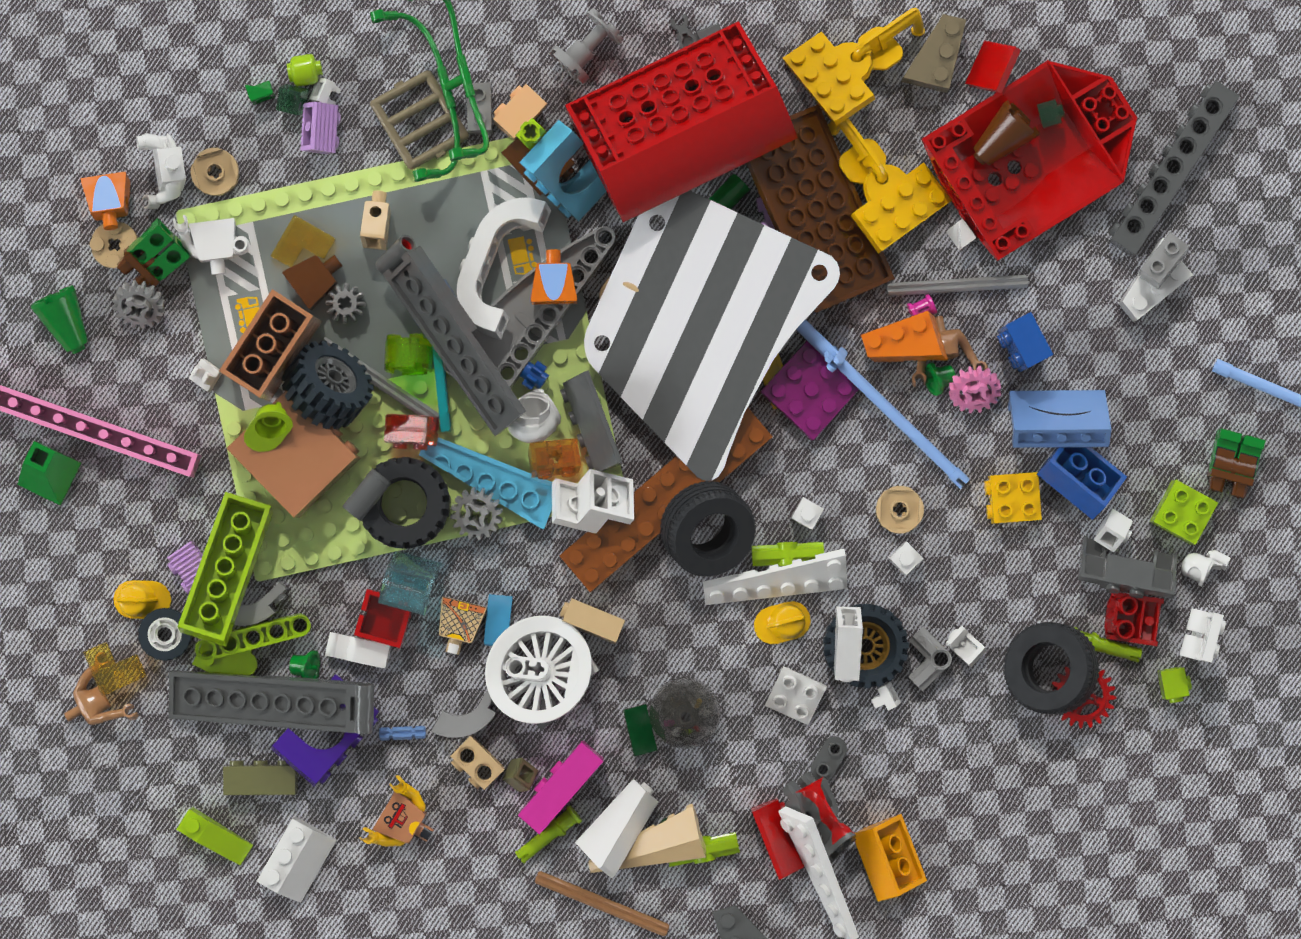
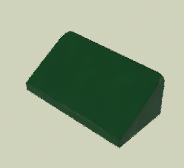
M643 704L623 709L634 757L657 751L647 705Z

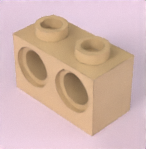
M473 735L450 756L453 759L452 765L460 772L464 770L470 776L469 782L477 789L482 787L485 790L505 770V767ZM464 749L473 751V761L466 762L462 759L461 753ZM481 766H488L491 769V777L487 779L481 778L478 774V769Z

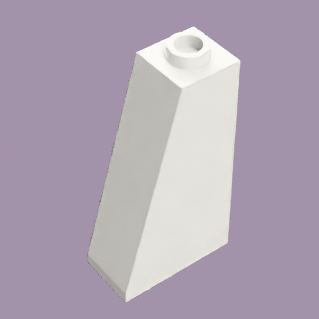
M633 779L575 842L595 865L611 878L618 872L637 836L642 831L658 803L652 796L654 790L645 782L639 784Z

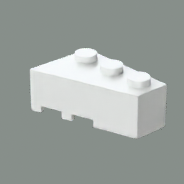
M1164 238L1160 239V240L1157 242V244L1155 245V248L1153 249V251L1151 252V254L1149 255V257L1153 254V252H1154V251L1157 249V247L1161 244V242L1164 240ZM1181 260L1161 287L1156 289L1140 277L1138 273L1118 304L1129 318L1135 322L1193 276V274Z

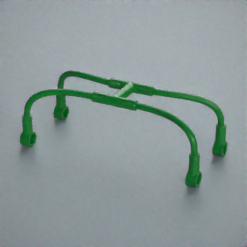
M450 0L443 1L450 16L457 53L456 61L460 75L450 81L446 67L443 66L441 56L431 34L418 19L409 14L398 13L397 11L378 9L370 12L372 23L405 19L420 29L434 54L447 109L450 111L454 131V149L448 151L451 163L443 170H426V168L414 170L412 173L415 182L447 175L455 168L458 160L476 158L478 155L484 154L489 148L488 133L476 104V94L465 55L462 53L457 20ZM462 84L483 138V147L478 150L476 148L462 149L460 147L459 124L452 90Z

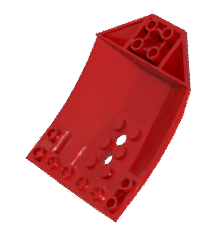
M1047 60L1006 86L1002 93H995L921 140L942 187L960 216L998 261L1124 182L1137 116L1112 77ZM1008 99L1010 104L1014 103L1031 120L1029 126L1032 129L1036 126L1040 135L993 164L988 165L985 163L982 165L973 156L975 153L973 148L1002 104ZM1016 161L1019 163L1020 172L1018 174L1009 172V162ZM990 174H996L999 177L1000 183L998 186H993L989 183L988 176Z

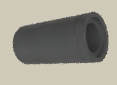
M372 468L342 507L355 518L362 521L392 483Z

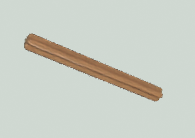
M539 871L537 873L535 883L661 936H666L669 930L668 923L545 872Z

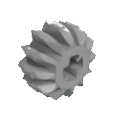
M348 283L344 284V291L341 290L339 285H336L335 289L338 292L336 295L331 291L328 292V295L334 298L333 301H325L326 305L333 306L327 313L330 315L337 312L333 318L336 322L341 316L343 324L348 323V316H350L353 322H356L357 319L354 314L357 313L360 316L364 314L358 307H366L365 302H358V300L365 296L364 293L355 295L358 291L357 286H354L349 292ZM348 298H350L351 301H349V303L352 304L351 307H345L342 310L341 307L343 305L340 303L341 300H347Z

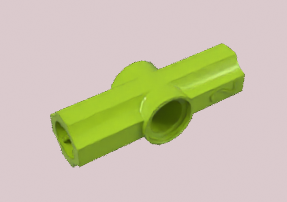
M531 118L520 126V130L515 136L531 150L547 132Z
M823 542L777 543V545L752 546V565L769 566L778 564L780 567L791 565L792 561L801 559L802 562L816 559L815 555L824 553Z
M736 832L713 837L710 835L702 836L706 845V858L670 862L669 867L692 862L695 864L715 860L716 857L740 853Z

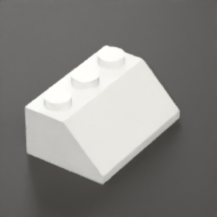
M295 816L277 844L257 882L277 894L301 903L337 840Z

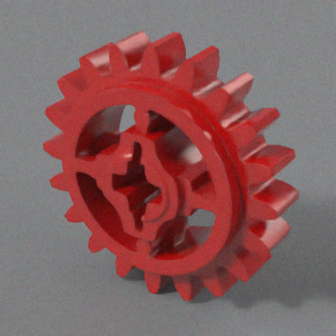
M1065 667V676L1060 673L1057 674L1058 678L1061 680L1060 682H1052V684L1055 687H1057V690H1059L1067 682L1069 678L1070 669L1068 667ZM1104 669L1098 673V683L1102 688L1103 698L1098 697L1093 692L1090 696L1094 700L1087 699L1082 706L1071 712L1064 713L1061 718L1062 721L1069 717L1070 726H1073L1078 721L1079 728H1083L1086 721L1088 726L1092 728L1094 719L1101 724V715L1109 718L1110 715L1106 709L1115 708L1109 701L1117 699L1116 696L1110 695V692L1115 690L1116 687L1108 686L1112 677L1104 679L1103 676L1106 672ZM1094 704L1099 706L1095 712L1089 715H1081L1086 705Z

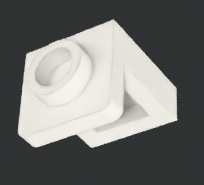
M963 626L952 631L946 642L949 648L970 667L987 651Z

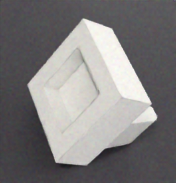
M319 78L318 82L314 85L309 100L335 105L336 102L332 101L329 97L332 91L340 93L341 90L335 85V82L326 78Z
M201 358L191 372L189 379L207 392H211L222 373L219 372V368L206 359Z
M891 681L880 686L877 689L879 695L871 699L875 708L885 704L888 711L901 703Z

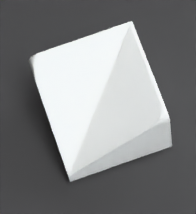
M962 219L947 230L948 236L959 251L976 239L975 234Z

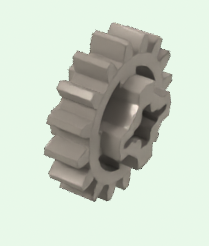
M133 280L131 286L125 282L123 288L118 287L114 295L112 309L118 311L117 318H124V324L131 322L132 328H135L137 324L142 329H145L146 324L152 328L155 322H160L165 311V307H163L165 300L160 299L162 293H155L153 291L155 286L152 285L148 288L144 281L141 285H138L136 280Z
M473 487L470 494L465 489L462 492V497L457 496L455 498L457 504H453L451 510L456 512L451 514L450 519L457 520L453 527L457 528L460 526L462 528L459 533L460 535L467 532L468 539L476 535L477 539L481 540L483 534L486 537H490L491 530L497 531L498 525L496 523H501L503 519L498 515L503 512V508H497L500 500H492L493 492L486 495L485 488H482L479 493ZM463 504H465L466 513L462 516L461 510ZM472 512H480L481 515L479 517V515H473ZM492 512L491 522L488 523L487 514Z

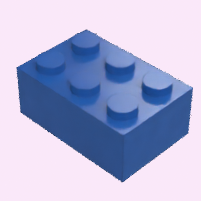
M1031 312L997 330L999 335L996 337L1000 346L1003 349L1007 348L1010 354L1007 357L1014 370L1018 369L1019 373L1054 355Z
M1056 447L1037 473L1039 477L1092 520L1107 506L1127 478L1125 474L1092 447Z

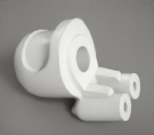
M1217 550L1209 551L1206 554L1207 557L1198 553H1190L1184 558L1181 571L1185 577L1199 582L1198 585L1202 587L1211 569H1222L1225 571L1231 558Z

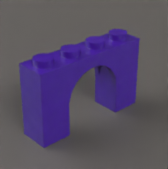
M335 674V675L333 676V678L331 679V680H341V681H343V680H342L338 675H336V674ZM375 707L373 726L378 722L376 716L379 713V711ZM287 728L272 745L271 750L315 787L318 782L322 785L331 776L329 772L334 764L339 766L347 757L345 751L350 746L354 749L363 737L357 733L344 732L343 739L336 746L329 749H316L306 744L293 731Z

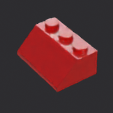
M775 798L752 807L751 811L775 872L780 880L805 866L789 833L780 824L782 819L778 811L785 807L784 801L779 803L778 799Z

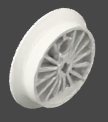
M533 616L520 620L508 627L497 638L489 652L485 668V679L490 697L504 714L514 720L529 724H540L556 720L571 711L584 696L592 673L591 653L581 633L572 625L562 622V619L551 616ZM539 636H545L542 653L538 639ZM553 636L560 637L550 652ZM530 639L533 642L536 658L533 657L524 644ZM566 641H568L572 646L558 656ZM521 647L527 657L518 656L514 653ZM572 656L571 661L563 663L566 659ZM522 665L523 668L520 673L515 674L516 667ZM506 673L512 678L506 680ZM557 678L568 679L567 684ZM552 681L566 689L564 698ZM522 683L511 693L508 692L507 687ZM549 688L552 690V692L560 702L558 705L554 707L552 705ZM526 691L519 705H517L513 700ZM535 694L532 710L525 709ZM542 694H544L547 708L545 710H540Z

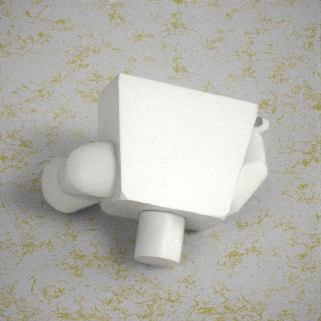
M145 133L142 136H136L138 151H153L159 193L157 195H144L142 199L148 200V205L144 207L145 209H158L160 204L177 199L184 189L186 176L181 146H176L173 137L168 133L166 136Z
M183 215L184 223L182 224L176 223L175 218H173L174 228L178 231L182 246L192 258L199 259L201 263L210 262L212 275L225 274L224 260L234 259V256L243 255L249 251L250 243L246 237L238 236L235 238L236 222L234 218L189 223V228L185 215Z

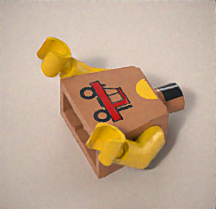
M399 775L396 776L400 781L398 785L393 786L391 783L389 784L394 790V794L373 829L363 828L369 834L366 838L359 837V839L366 844L374 843L385 847L403 846L405 843L409 844L414 835L427 842L434 830L422 823L427 812L425 811L426 805L419 791L405 783Z

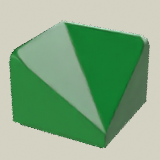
M270 81L255 86L245 85L249 99L254 105L275 98Z

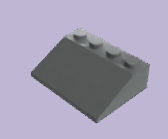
M589 370L564 382V389H561L560 392L564 402H570L573 411L568 413L573 426L578 424L581 433L577 434V438L581 448H587L589 456L585 457L589 469L603 472L623 464Z

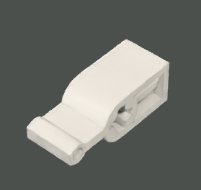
M330 632L325 656L386 669L391 646L368 639Z

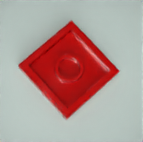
M984 40L965 84L973 88L1002 93L1021 50L1015 46Z

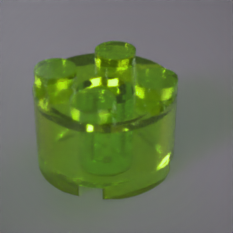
M396 334L387 335L384 356L385 372L394 374L395 370H399L402 372V375L408 376L425 375L427 371L432 372V345L428 339L424 338L423 334H409V338H401V335Z

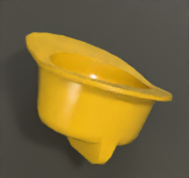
M126 581L119 585L114 594V605L118 613L132 619H144L153 610L170 608L171 604L170 592L166 586L155 581Z
M795 601L769 606L757 614L754 621V631L759 639L768 644H779L803 636L808 631L811 623L810 614L805 606Z

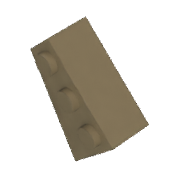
M943 14L901 82L947 93L950 89L966 19Z

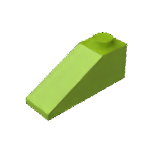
M194 807L187 811L176 829L195 842L240 866L253 847V844Z

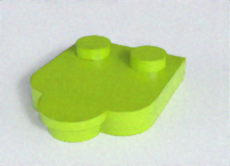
M233 637L229 638L226 649H232L236 646V640ZM246 637V640L252 643L251 640L248 637ZM203 643L199 652L203 655H209L213 647L210 643ZM253 649L208 661L201 660L196 655L192 663L209 673L251 675L258 666L257 659L252 654Z

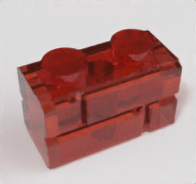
M399 414L386 415L384 442L393 444L392 448L407 449V445H413L414 450L427 451L428 446L437 445V431L439 429V419L437 417Z

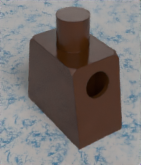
M314 255L284 270L282 274L308 309L312 311L328 295V292L338 284L332 274L343 267V265L335 255L324 263L317 255Z

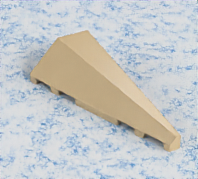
M693 804L687 805L685 810L676 815L674 813L669 815L666 821L657 826L653 824L641 831L619 869L706 858V845L699 828V820ZM589 860L590 873L602 872L592 860Z

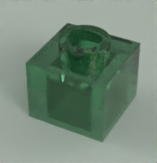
M290 84L280 86L276 110L294 115L302 114L303 104L307 103L309 89Z
M1056 99L1037 104L1043 129L1062 124L1061 118H1065L1062 104L1057 105Z

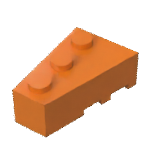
M929 311L861 335L867 356L874 362L948 361L935 316Z

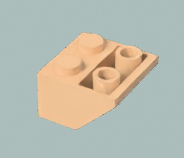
M527 84L523 88L519 85L510 94L511 100L507 105L502 103L493 113L495 114L493 118L494 124L514 141L517 139L515 135L520 130V126L531 118L535 120L547 107V103Z

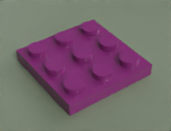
M806 340L760 393L813 441L859 389L838 368L834 372L829 371L826 367L825 357Z

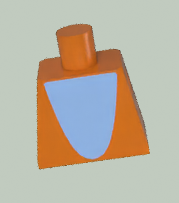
M126 171L81 178L87 204L94 220H103L104 230L117 229V218L125 217L129 212L131 183Z
M546 250V263L536 264L531 294L532 305L578 304L571 264L561 263V250Z

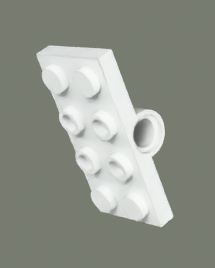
M1191 608L1186 630L1192 631V634H1185L1180 655L1212 663L1213 658L1216 659L1219 653L1220 645L1217 644L1219 635H1222L1225 629L1226 621L1223 620L1224 615Z

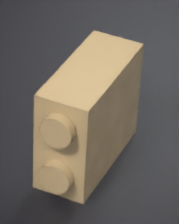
M572 598L570 603H564L560 613V617H563L562 622L612 644H616L625 622L624 619Z

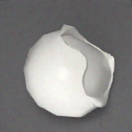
M534 388L518 399L526 412L508 427L509 432L516 439L525 443L543 442L556 431L557 426L561 423V415L551 398L544 393L543 389Z

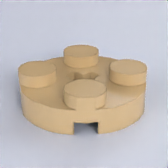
M208 148L196 156L197 158L191 166V178L195 186L204 194L221 196L230 192L237 185L239 166L236 159L227 151L220 148ZM212 166L221 169L222 172L219 173L218 178L209 176Z
M118 221V228L115 230H104L103 224L100 225L90 240V247L94 258L107 268L117 269V263L124 256V250L138 238L136 232L130 226ZM112 239L114 241L118 239L121 241L118 251L115 249L111 251L109 249Z
M891 487L884 491L877 500V519L882 527L892 533H907L914 529L923 518V501L909 487ZM898 503H902V507L906 508V512H903L901 517L897 516V512H893V507H897Z

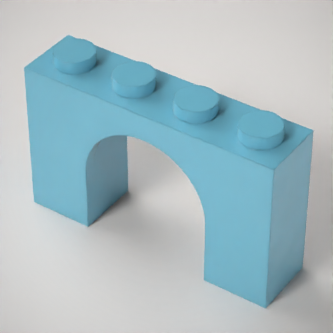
M558 120L519 163L526 169L524 174L533 183L537 180L535 186L545 195L549 193L547 198L555 206L560 205L558 210L567 218L572 216L579 222L604 195L606 189L590 160L573 178L564 183H559V176L563 166L584 143L569 127Z

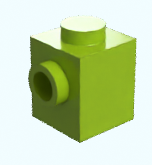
M1180 666L1157 671L1162 699H1169V703L1184 701L1183 697L1190 696L1189 690H1192L1191 679L1189 675L1186 676L1184 667Z

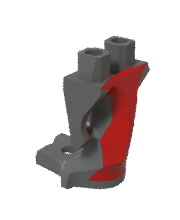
M807 772L797 780V783L792 780L782 789L789 799L784 806L813 817L816 827L823 837L822 842L830 863H833L846 847L856 840V835L838 817L839 809L828 780L825 777L816 780L810 772Z

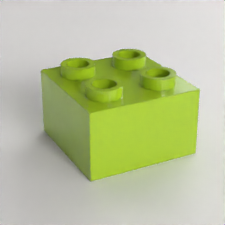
M1172 480L1149 522L1190 545H1196L1218 502L1178 480Z

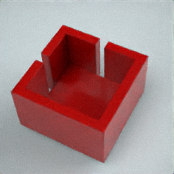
M367 589L361 610L367 611V615L359 614L354 636L402 648L415 601L397 596H392L390 600V594Z

